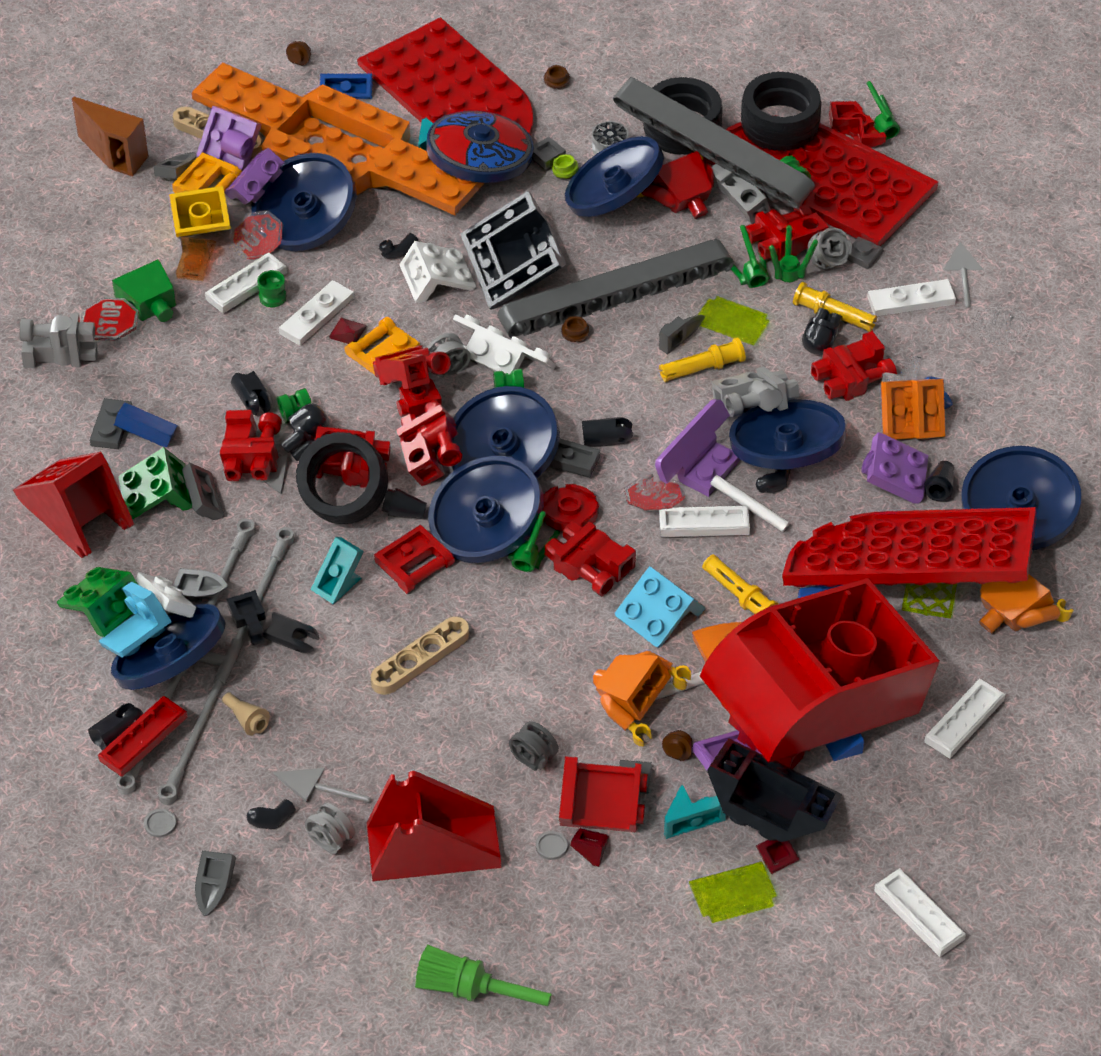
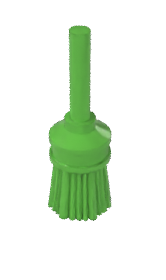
M427 944L419 961L416 988L450 992L456 998H467L471 1002L480 993L487 994L488 991L549 1007L552 993L492 978V974L485 972L482 960L475 961L466 956L460 958Z

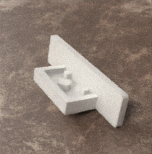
M455 314L453 320L459 326L474 332L466 346L470 352V360L493 371L502 370L508 374L513 369H519L524 357L552 370L556 367L549 359L551 355L537 347L534 351L526 348L527 343L519 338L512 336L511 340L503 337L504 333L493 326L489 325L486 329L479 326L481 322L466 314L462 318Z

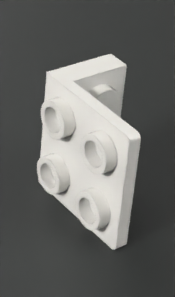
M414 241L399 264L413 298L418 303L426 302L431 293L434 292L437 284L468 291L476 288L462 253L455 248H445L432 243Z

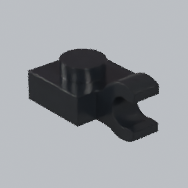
M256 590L226 599L227 607L236 627L246 626L252 645L265 642L260 621L266 620V616Z

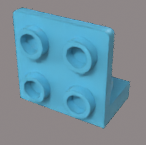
M649 566L616 610L615 616L655 647L659 648L665 643L685 615L687 616L689 611L698 617L706 607Z
M133 582L127 584L122 590L127 596L124 600L127 607L135 615L99 640L104 648L120 657L136 653L143 642L162 634L165 626L172 622L155 594Z

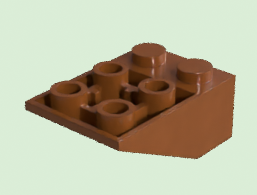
M74 96L72 103L78 137L109 169L134 176L149 157L143 118Z

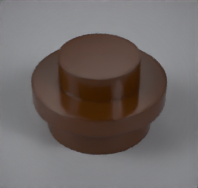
M294 41L287 46L286 56L290 62L305 66L310 60L311 49L305 42Z
M561 65L550 66L544 74V83L551 88H563L570 82V75L567 69Z
M572 316L565 320L561 333L570 342H580L589 336V326L583 318Z
M676 730L664 737L662 747L667 756L684 761L693 752V740L688 733Z

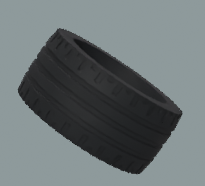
M784 71L769 72L749 82L744 90L741 105V123L746 137L759 147L773 151L795 150L810 143L818 132L821 119V95L817 86L802 75ZM781 105L792 107L801 111V113L794 116L778 117L769 115L761 110L769 106Z
M675 77L661 81L652 87L722 127L723 108L721 97L716 89L708 83L696 78ZM643 122L645 136L654 139L664 152L678 155H688L695 152Z
M337 432L317 438L304 450L296 469L297 488L304 503L320 518L336 524H353L363 521L365 518L367 519L383 503L388 489V472L382 456L368 441L351 433ZM340 452H354L361 455L367 462L370 470L369 482L365 491L355 501L344 506H333L324 502L318 495L315 487L316 475L320 466L330 456Z

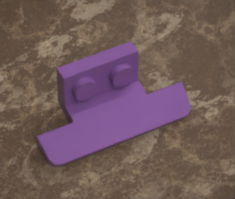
M712 399L656 459L655 467L660 481L668 484L677 474L680 483L709 497L716 489L711 485L713 478L718 475L725 479L738 464L740 459L733 451L716 442L717 436L715 431L730 416L722 400Z

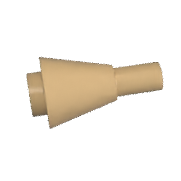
M226 693L223 696L222 702L233 710L247 735L253 736L256 733H262L267 728L270 719L268 710L240 701L232 693Z

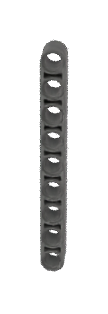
M630 77L613 96V101L623 111L693 151L698 150L699 154L792 208L798 209L815 189V184L805 174L633 77Z
M712 239L507 303L499 309L497 316L510 338L522 334L525 336L541 331V328L547 326L551 328L564 324L565 320L572 316L583 318L592 315L591 312L598 310L602 312L617 307V304L623 302L627 304L643 299L642 296L650 294L652 296L668 291V288L674 286L678 288L693 283V280L699 278L703 280L718 275V272H728L733 267L734 261L722 242L718 239Z

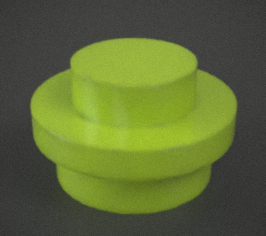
M568 154L555 158L552 166L553 174L558 178H571L579 170L578 162L573 156Z

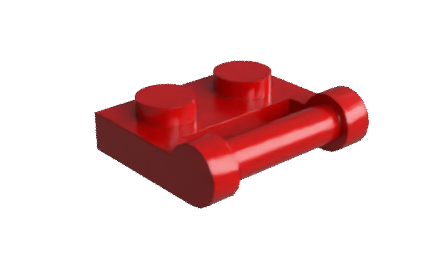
M421 524L374 554L375 563L397 582L398 586L406 594L414 590L416 584L442 567L448 568L455 563L452 553ZM434 554L436 558L410 575L405 573V571L430 555Z

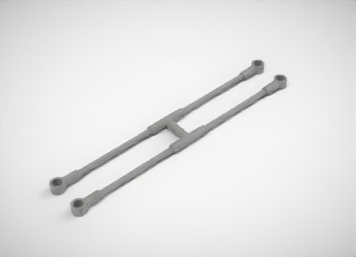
M242 519L237 523L238 534L232 544V552L220 575L225 582L238 554L242 553L248 538L255 534V524L251 519ZM244 527H250V528L247 529V530H243V529H242V528H244ZM288 527L280 528L276 532L277 543L270 556L271 561L256 592L260 601L277 564L281 562L287 547L294 542L293 530ZM220 593L211 595L207 604L215 606ZM246 626L239 629L236 638L232 639L225 655L209 651L199 660L200 662L220 667L213 681L214 686L177 767L173 768L167 783L158 789L159 801L164 805L173 804L178 798L177 789L185 774L184 768L221 687L225 685L243 646V638L247 632ZM187 669L172 677L164 694L165 697L171 700L181 676L185 675ZM143 759L123 777L119 776L117 778V789L121 794L128 795L135 791V780L143 765ZM124 782L131 783L129 786H122ZM166 792L173 793L170 796H163Z

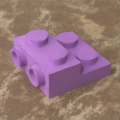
M270 148L261 151L224 193L230 199H239L244 205L250 201L253 203L257 202L265 193L262 187L268 181L273 183L283 172L280 167L284 164V161Z

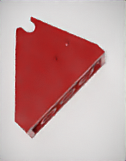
M101 451L59 459L13 489L18 500L81 558L92 553L81 527L103 512L123 530L134 525L109 464Z
M410 771L408 779L405 781H397L394 774L390 775L367 821L372 882L501 868L494 805L417 771Z

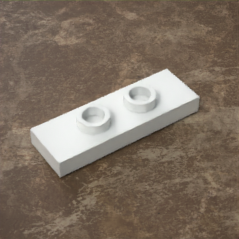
M268 252L205 292V299L224 314L259 291L257 279L261 273L268 270H276L285 275L287 274V267Z
M948 279L871 290L867 294L873 314L876 316L955 305L956 301Z
M332 280L279 327V334L301 346L354 299V292Z
M748 506L659 508L660 537L750 534Z
M138 572L135 579L138 585L152 591L165 611L189 618L193 617L196 607L182 595L183 591L181 589L171 586L172 581L161 576L154 577Z
M979 678L928 732L924 743L950 759L1002 704L1005 694Z
M900 868L875 884L874 891L939 957L965 940L966 934Z

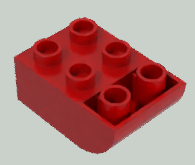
M865 578L770 606L752 615L735 627L716 646L705 662L700 677L769 763L919 714L940 660L869 578Z

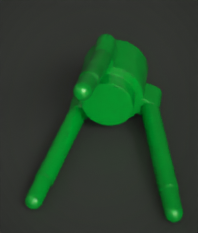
M867 81V86L881 111V114L874 120L875 129L879 133L884 132L886 140L896 137L900 132V126L895 121L883 95L879 96L872 82Z
M741 225L740 229L750 261L744 264L743 273L734 264L731 271L738 277L741 285L747 284L749 288L764 286L770 279L766 260L759 255L760 262L757 261L746 227Z
M788 225L786 227L785 256L779 261L775 247L773 245L769 247L775 269V279L790 283L797 281L799 278H804L806 268L818 245V240H813L800 265L798 259L791 255L792 227Z
M544 511L540 512L529 541H526L508 555V559L512 560V566L517 570L532 572L534 568L539 569L541 561L545 557V545L538 552V546L535 544L546 515ZM556 530L548 541L552 538L557 539L560 531Z

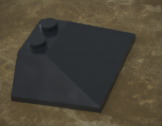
M529 191L460 233L490 310L498 308L567 264L551 225Z
M730 738L727 739L707 770L723 813L730 816L731 821L740 826L748 825L758 830L762 837L771 841L785 842L825 830L843 795L776 761L768 763L762 754Z

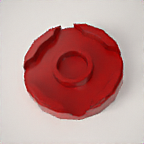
M565 484V487L558 488V486H555L543 494V511L546 513L544 522L556 530L563 531L565 526L571 521L582 526L586 525L589 521L594 523L598 517L599 504L596 501V496L584 486Z

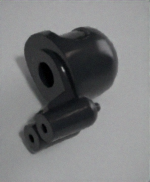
M819 307L816 316L809 319L803 333L802 344L804 348L815 355H823L824 349L832 348L839 332L838 328L842 320L841 315L833 312L829 314L830 311Z
M314 403L304 405L288 417L294 432L281 445L285 451L291 453L296 461H299L307 446L315 441L317 427H328L329 420L326 412Z

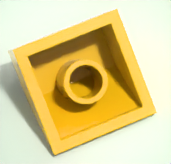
M223 186L169 194L176 237L231 229Z

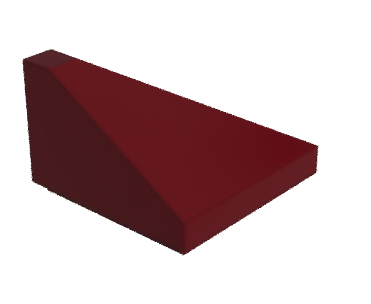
M340 318L329 338L346 344L357 342L366 329V325Z
M580 828L572 838L570 846L593 866L599 867L609 836Z
M767 839L756 845L761 858L771 874L799 860L789 840L780 842Z

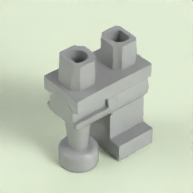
M717 164L712 166L720 191L737 206L751 224L755 223L756 213L761 211L767 213L770 211L766 196L756 186ZM766 193V195L772 202L780 201L777 198Z
M70 313V318L62 316V314L57 315L51 323L34 324L32 319L21 318L20 340L23 341L21 350L23 367L35 368L36 363H56L61 366L71 364L72 367H80L81 361H96L98 353L97 342H83L94 341L95 323L80 322L79 313Z
M760 367L756 369L757 373L747 372L711 381L713 399L722 400L730 417L741 415L744 408L759 406L766 411H772L773 408H777L780 411L788 409L787 401L799 398L800 396L798 381L795 379L788 380L783 370L771 372L766 367Z

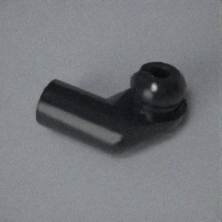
M776 469L774 473L759 477L756 480L757 490L761 493H772L785 489L791 469Z
M284 799L275 809L264 807L251 808L247 812L246 819L254 827L272 830L278 828L296 809L291 801Z

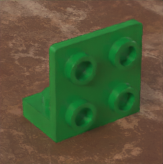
M165 447L126 470L118 477L121 494L132 520L165 499L182 511L192 508V501L182 471L186 465Z
M96 567L87 572L86 578L78 585H73L66 589L63 593L64 596L57 601V604L60 608L84 612L95 632L99 636L105 637L133 614L124 601L127 596L122 588L130 582L137 585L138 583L131 572Z

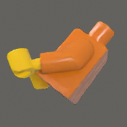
M1030 574L1028 581L981 584L980 598L988 612L979 620V623L991 634L1003 622L1015 632L1021 628H1028L1052 620L1066 622L1074 611L1072 608L1070 610L1064 609L1067 603L1064 599H1060L1056 605H1052L1054 600L1050 590Z
M644 651L635 655H618L607 670L598 669L593 675V683L601 696L600 703L605 712L623 730L629 729L632 732L633 741L638 746H644V742L637 735L644 733L649 738H652L649 726L642 723L636 724L634 722L635 719L641 721L671 676L673 677V685L678 690H685L687 688L685 679L691 680V671L687 666L681 665L674 668L672 662L651 651Z

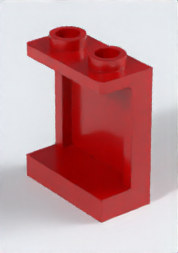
M565 756L559 810L560 826L636 832L637 823L643 824L645 805L639 804L640 792L646 793L648 780V774L642 773V764L635 763L634 768L579 763L578 757Z

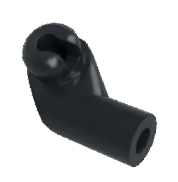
M409 233L396 245H393L391 240L382 241L379 244V250L386 259L405 257L414 241L419 242L416 235Z

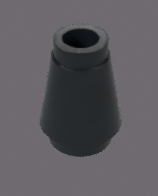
M940 461L925 481V491L930 499L944 501L952 495L954 465L951 462Z
M398 488L395 490L388 489L382 511L388 513V516L423 519L427 502Z

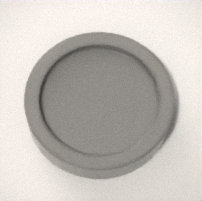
M156 809L145 817L144 827L149 835L164 837L174 831L176 818L169 810Z
M544 832L536 840V851L545 859H559L567 852V839L559 832Z

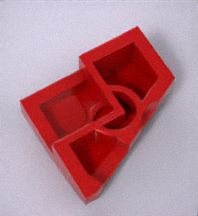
M830 101L829 119L832 129L844 135H849L854 140L870 148L886 142V134L884 132L879 133L873 126L874 120L863 112V108L857 101Z

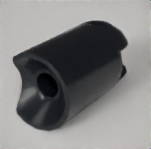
M255 371L249 374L235 373L231 379V385L246 409L252 410L253 415L258 414L259 406L264 413L269 412L272 406V399Z
M625 417L582 421L584 445L589 447L625 444L633 437L631 430L632 422Z
M273 612L272 624L264 630L263 637L300 653H310L314 651V648L301 641V639L310 637L319 640V633L308 624Z
M131 703L121 705L118 709L88 729L89 736L93 743L103 751L135 720L143 715V712Z

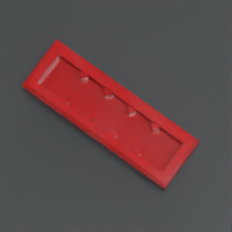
M162 696L98 754L99 761L123 777L188 718L187 711L167 697Z

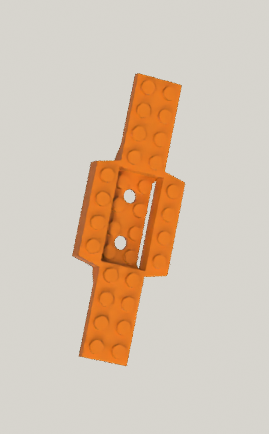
M222 62L192 91V100L210 108L218 106L262 124L260 132L266 137L262 143V151L270 148L283 161L305 153H322L338 159L352 175L357 195L368 188L389 186L452 215H456L484 185V183L463 180L444 172L431 161L426 150L408 143L411 138L409 121L324 84L302 97ZM318 119L336 127L330 128L324 124H321ZM340 129L345 130L359 137H351L349 135H346L342 133ZM318 136L323 139V142L312 145L308 140L311 137ZM361 138L368 140L372 143H375L379 146L374 147L372 145H369L363 142ZM358 155L364 156L367 159L365 162H358L357 164L351 161L353 157Z

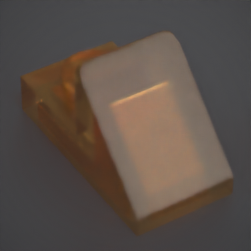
M181 237L182 255L176 270V277L204 281L216 241Z

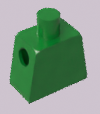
M159 259L112 280L115 299L126 302L136 311L135 316L141 321L156 316L160 322H167L172 318L173 310L171 308L176 306L174 289Z

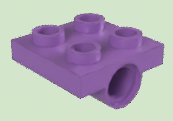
M212 106L196 156L198 157L203 152L235 165L243 171L249 164L262 124L221 107Z
M878 432L872 439L871 450L863 461L861 472L867 475V482L909 502L919 504L924 496V483L929 455Z

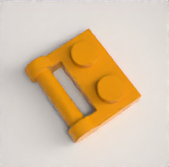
M202 152L172 184L173 192L179 193L206 189L220 174L225 175V177L215 187L223 186L225 192L242 171L235 165Z
M385 317L379 321V325L357 342L349 343L345 346L344 350L346 355L375 375L373 368L375 357L420 345V342L398 328L391 318ZM385 334L389 335L387 339L365 354L363 350Z

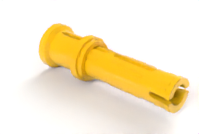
M805 282L799 284L794 294L793 305L799 306L801 304L813 309L815 314L819 307L830 311L829 314L832 312L842 316L843 321L867 330V332L872 331L876 325L873 323L877 322L878 317L876 315L869 314L833 299L829 292L825 290L822 292L808 287Z
M736 337L730 343L720 346L716 344L711 345L708 351L659 365V370H662L660 375L664 382H668L669 380L711 367L719 370L728 363L735 361L744 362L746 360L745 350L741 340Z
M715 554L710 555L704 561L702 569L735 595L744 610L749 609L753 614H756L767 607L779 604L775 600L768 599L759 586L748 584ZM723 574L727 575L735 584L729 581Z

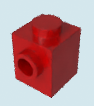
M432 378L428 384L410 389L399 388L400 400H397L396 404L401 417L408 414H415L417 417L426 413L424 409L426 404L433 400H437L442 405V398Z

